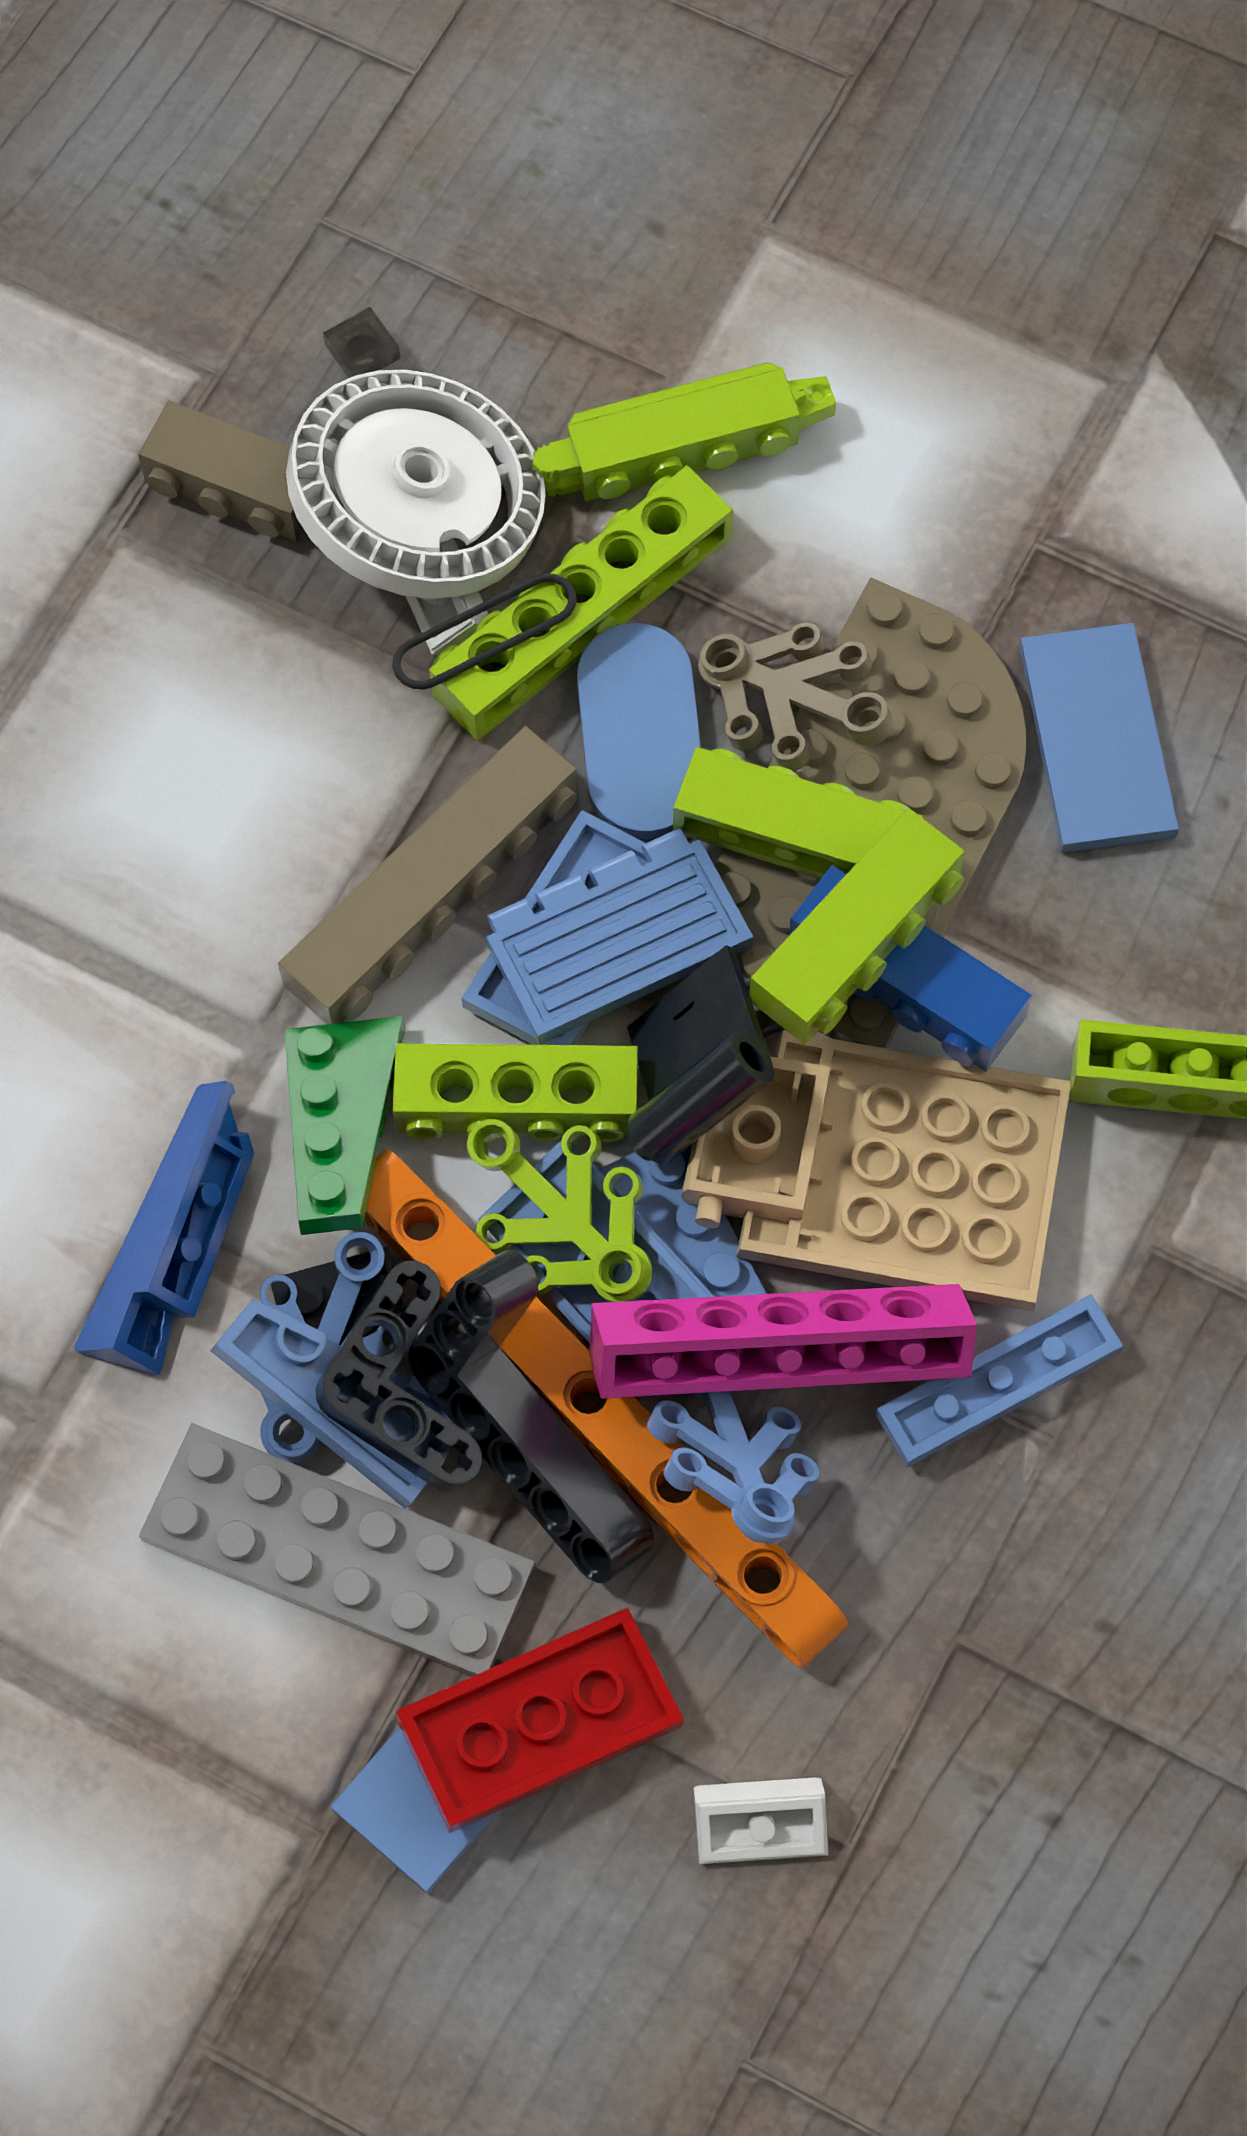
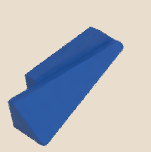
M230 1082L206 1083L196 1088L75 1344V1351L80 1354L150 1375H160L173 1316L180 1319L195 1317L255 1154L249 1134L238 1132L229 1103L231 1096L236 1092L233 1084Z

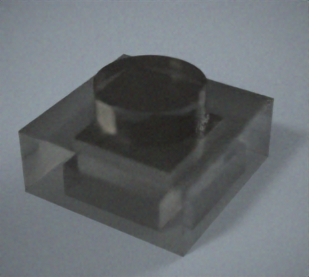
M371 307L323 332L325 346L348 378L379 371L401 358L399 345Z

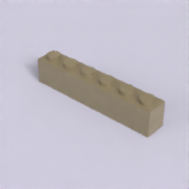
M525 725L278 962L283 986L326 1024L342 1023L346 1018L351 1021L359 1017L371 1003L373 992L387 978L395 980L400 977L413 962L414 952L427 939L436 940L441 937L454 922L455 912L470 898L473 900L481 898L491 888L497 877L496 872L511 858L517 861L526 855L534 845L537 833L551 819L556 822L569 813L578 797L576 768Z

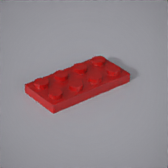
M628 1607L398 1709L395 1715L397 1723L449 1833L679 1729L684 1722V1718Z

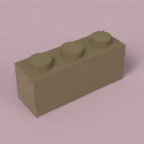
M170 400L167 401L138 453L145 482L154 491L166 497L174 498L178 495L194 501L205 511L217 517H227L229 515L245 521L256 531L268 537L280 535L297 541L303 530L288 495L286 470L289 446Z

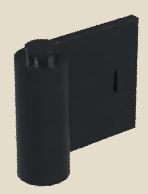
M725 945L627 1026L632 1046H637L638 1066L649 1099L647 1103L630 1115L628 1119L629 1143L635 1153L642 1159L665 1165L773 1081L775 1075L773 1064L734 948Z

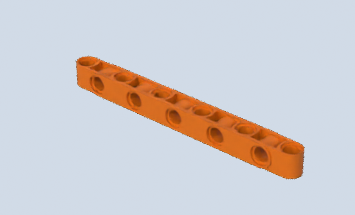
M385 1149L375 1158L376 1166L364 1221L403 1262L419 1261L428 1265L436 1273L440 1282V1295L438 1299L442 1302L457 1280L496 1255L394 1152ZM418 1222H430L438 1227L437 1232L427 1240L418 1241L407 1236V1231ZM536 1297L499 1348L612 1479L785 1657L798 1668L804 1669L849 1626V1622L843 1612L788 1556L778 1543L765 1544L755 1542L746 1537L734 1523L731 1509L701 1488L697 1487L693 1490L691 1495L683 1502L671 1503L661 1498L657 1491L661 1484L667 1481L664 1476V1468L672 1453L676 1449L684 1447L679 1442L664 1443L651 1435L647 1428V1421L651 1414L635 1397L604 1398L606 1404L601 1410L592 1414L581 1413L574 1408L572 1403L578 1395L584 1392H595L600 1395L589 1356L590 1351ZM765 1568L776 1574L780 1584L772 1592L761 1594L754 1592L747 1586L745 1577L754 1569Z

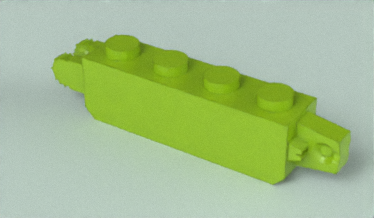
M766 362L575 413L567 425L568 438L551 442L548 446L543 444V447H537V451H533L534 461L532 462V470H535L540 475V478H544L545 495L547 498L549 496L555 497L556 494L561 496L581 490L584 501L599 497L612 499L623 495L629 489L656 483L664 476L669 475L673 477L686 465L694 472L707 468L710 470H721L731 466L737 460L760 454L772 456L782 453L790 446L798 444L799 430L835 416L836 401L826 376L788 381L782 367Z

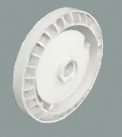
M379 370L355 375L333 385L317 397L303 414L289 450L286 470L288 495L295 515L310 540L327 558L350 575L374 587L400 595L421 598H448L477 592L500 581L516 568L528 552L544 513L546 491L544 478H540V475L535 470H532L534 448L521 428L500 407L479 392L457 381L431 373L411 370ZM334 438L338 440L340 443L339 445H337L330 440ZM323 463L333 469L335 489L344 508L330 489L324 473ZM501 486H504L508 503V519L505 525L492 537L473 547L451 552H440V542L458 538L468 545L484 534L495 518L501 500Z

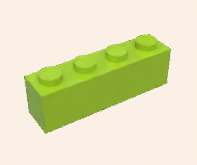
M696 747L673 807V831L681 829L686 837L696 840L700 839L705 843L822 878L831 865L847 874L908 807L892 800L876 802L857 796L848 787L837 783L821 785L799 778L795 772L785 767L769 766L765 768L745 762L739 755L726 749H713L709 751Z
M908 807L750 977V997L752 1003L804 1045L818 1031L824 1035L829 1033L845 1014L847 1005L844 1002L858 987L863 991H867L885 970L887 962L884 959L897 945L903 949L906 948L919 935L926 922L923 916L936 902L941 906L946 905L958 892L965 879L961 875L965 851Z

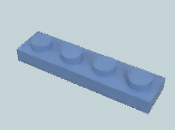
M1090 1294L974 1356L972 1377L929 1380L877 1408L876 1417L906 1468L1121 1353L1123 1344L1094 1297Z

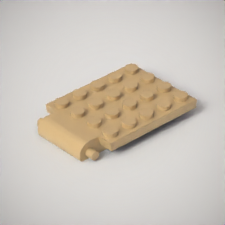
M783 1030L779 1037L776 1057L770 1056L775 1073L773 1081L692 1144L681 1195L682 1199L687 1204L698 1206L695 1222L702 1227H719L721 1214L744 1218L736 1258L895 1287L959 1284L966 1300L1034 1312L1071 1081L990 1067L985 1072L975 1064L966 1066L955 1060L820 1036H813L804 1045L788 1031Z

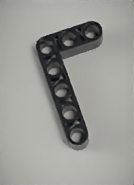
M503 1251L455 1282L411 1346L408 1354L409 1365L419 1384L455 1425L469 1433L477 1441L484 1460L579 1571L596 1583H606L652 1549L654 1534L650 1523L643 1513L499 1348L536 1298L539 1290L535 1270L529 1261L515 1251Z

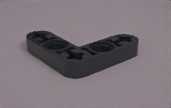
M404 1261L397 1264L381 1281L319 1378L315 1389L316 1401L320 1410L327 1417L432 1487L441 1491H455L464 1487L479 1473L482 1464V1451L477 1441L469 1433L389 1381L390 1376L433 1310L440 1295V1282L436 1273L428 1265L419 1261ZM409 1279L414 1280L419 1285L416 1290V1295L419 1298L412 1300L403 1310L400 1317L390 1312V1309L396 1304L403 1292V1288L399 1284L404 1285ZM371 1325H379L386 1328L394 1340L392 1353L387 1356H377L370 1353L363 1343L364 1329ZM346 1378L352 1379L356 1383L353 1393L362 1401L352 1398L346 1404L340 1402L336 1398L340 1388L335 1383L341 1384ZM378 1395L384 1401L372 1412L369 1421L361 1417L369 1408L365 1403L369 1404ZM390 1410H401L407 1413L414 1423L412 1439L408 1441L392 1439L383 1427L385 1413ZM429 1430L436 1434L428 1443L431 1447L419 1456L414 1452V1449L425 1440ZM451 1447H454L460 1452L457 1463L464 1469L456 1468L450 1474L445 1472L441 1468L445 1458L434 1449L445 1453Z

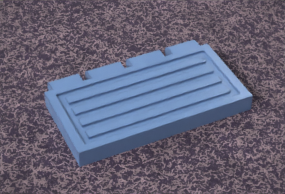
M681 829L674 830L642 845V851L648 862L642 866L635 853L630 850L589 869V875L595 886L589 890L578 874L536 893L535 896L541 912L534 914L528 901L522 899L487 915L488 922L493 931L492 934L486 936L487 947L538 1045L689 976L725 945L734 948L736 954L753 946V935L700 839L689 844Z

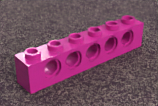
M959 1284L592 1303L589 1356L601 1398L972 1377L977 1323Z

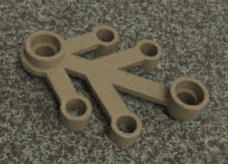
M801 622L794 625L788 632L751 644L732 634L717 635L703 646L698 668L703 681L708 686L722 691L728 716L724 727L725 733L731 745L737 750H751L763 738V730L758 718L749 711L744 684L764 692L775 737L771 746L772 753L779 766L795 771L807 764L810 759V749L804 736L797 730L791 704L844 725L849 737L859 744L866 746L877 745L888 736L892 728V716L886 701L879 694L862 692L847 700L810 685V683L838 674L848 681H857L866 677L872 668V660L866 646L859 641H848L841 644L835 651L821 655L825 648V642L818 626L811 622ZM806 638H813V640L807 645H798L802 640ZM792 654L795 659L801 661L776 670L762 665ZM853 657H861L855 664H845ZM875 721L871 725L864 726L868 722ZM743 727H751L745 734H736ZM790 747H799L796 752L790 755L783 754Z

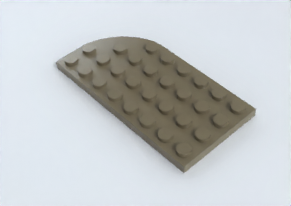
M870 577L830 652L835 651L845 642L859 641L868 650L872 660L871 671L866 677L857 681L845 680L838 674L813 683V686L847 700L862 692L879 694L886 701L891 713L892 728L884 741L877 745L866 746L853 741L849 737L844 725L800 708L795 716V722L798 732L804 736L810 749V759L805 766L793 772L799 778L817 784L837 783L846 786L857 796L876 802L892 800L902 803L916 814L922 815L924 820L965 851L961 875L965 879L962 886L946 905L941 906L936 902L923 916L926 920L925 926L944 937L1018 793L1026 756V726L1023 709L1016 687L1006 667L990 645L971 626L943 608ZM853 657L845 664H855L861 657ZM875 721L868 722L864 726L871 725ZM790 747L783 754L790 755L796 752L799 747ZM773 757L769 766H779L775 757ZM724 848L715 864V868L753 935V946L736 954L745 982H747L789 937L791 917L821 878ZM853 993L844 1002L847 1005L845 1014L838 1024L825 1036L842 1041L887 1048L900 1024L893 1017L892 1010L873 997L871 1000H865Z

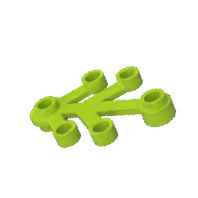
M487 1119L475 1125L467 1140V1148L471 1158L487 1170H502L549 1217L507 1219L501 1214L490 1213L483 1216L477 1223L476 1236L492 1252L496 1253L508 1250L513 1244L575 1243L591 1259L552 1263L540 1255L526 1257L525 1259L529 1261L532 1267L543 1264L547 1270L545 1280L538 1285L537 1295L548 1293L554 1286L591 1285L594 1286L599 1295L611 1302L634 1301L643 1295L651 1282L652 1265L647 1254L634 1244L635 1203L641 1198L643 1193L641 1178L627 1167H616L606 1174L603 1180V1191L606 1197L611 1200L609 1239L607 1241L592 1226V1163L601 1152V1141L594 1131L586 1126L576 1125L569 1128L562 1136L561 1149L567 1157L565 1199L519 1153L521 1147L520 1139L510 1126L497 1119ZM581 1135L589 1136L591 1141L589 1150L583 1155H574L572 1152L573 1141ZM496 1138H504L506 1141L505 1152L497 1158L490 1157L488 1147L491 1141ZM621 1177H630L633 1182L630 1193L624 1197L615 1196L613 1190L615 1182ZM494 1223H503L505 1234L502 1240L497 1243H489L487 1240L488 1228ZM623 1262L630 1263L632 1267L630 1279L622 1284L615 1283L613 1280L614 1268Z

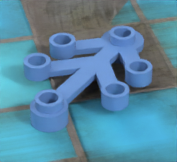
M354 1232L346 1235L335 1249L334 1263L339 1271V1276L318 1330L326 1333V1339L337 1344L341 1340L362 1283L374 1278L384 1263V1250L381 1243L373 1235L366 1232ZM356 1246L364 1247L370 1254L369 1265L361 1270L352 1268L347 1262L348 1251ZM278 1274L268 1277L260 1288L261 1302L305 1323L296 1303L297 1288L295 1283L285 1275ZM274 1282L285 1283L291 1292L289 1301L283 1305L272 1304L266 1295L270 1284ZM379 1326L375 1333L363 1338V1343L370 1353L377 1356L392 1353L393 1349L387 1348L382 1340V1334L386 1328ZM261 1393L268 1408V1413L262 1420L260 1428L261 1441L266 1451L290 1463L301 1462L312 1456L318 1449L321 1441L303 1427V1437L298 1443H285L280 1438L279 1429L284 1421L293 1418Z
M730 1391L693 1393L706 1400L718 1435L690 1417L687 1410L680 1404L669 1400L658 1402L647 1421V1428L651 1435L664 1443H676L682 1439L732 1473L736 1481L735 1484L707 1466L706 1460L697 1451L690 1448H678L672 1453L664 1468V1476L669 1484L682 1491H693L699 1487L731 1509L732 1518L736 1526L746 1537L755 1542L777 1544L786 1540L794 1527V1504L792 1501L796 1496H805L810 1493L820 1475L819 1467L806 1455L799 1453L789 1454L781 1465L776 1476L777 1480L773 1485L764 1483L760 1469L777 1449H786L792 1445L801 1429V1422L798 1416L784 1407L770 1408L762 1420L757 1434L749 1442Z

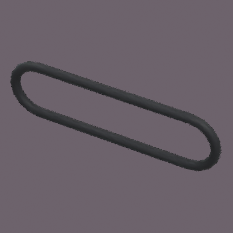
M544 573L537 575L407 640L398 647L393 656L392 668L395 677L403 685L412 689L425 690L432 688L563 622L572 614L576 606L577 596L573 585L566 578L557 574ZM554 582L566 590L568 603L565 609L550 619L431 679L415 681L403 673L401 659L404 654L411 648L537 584Z

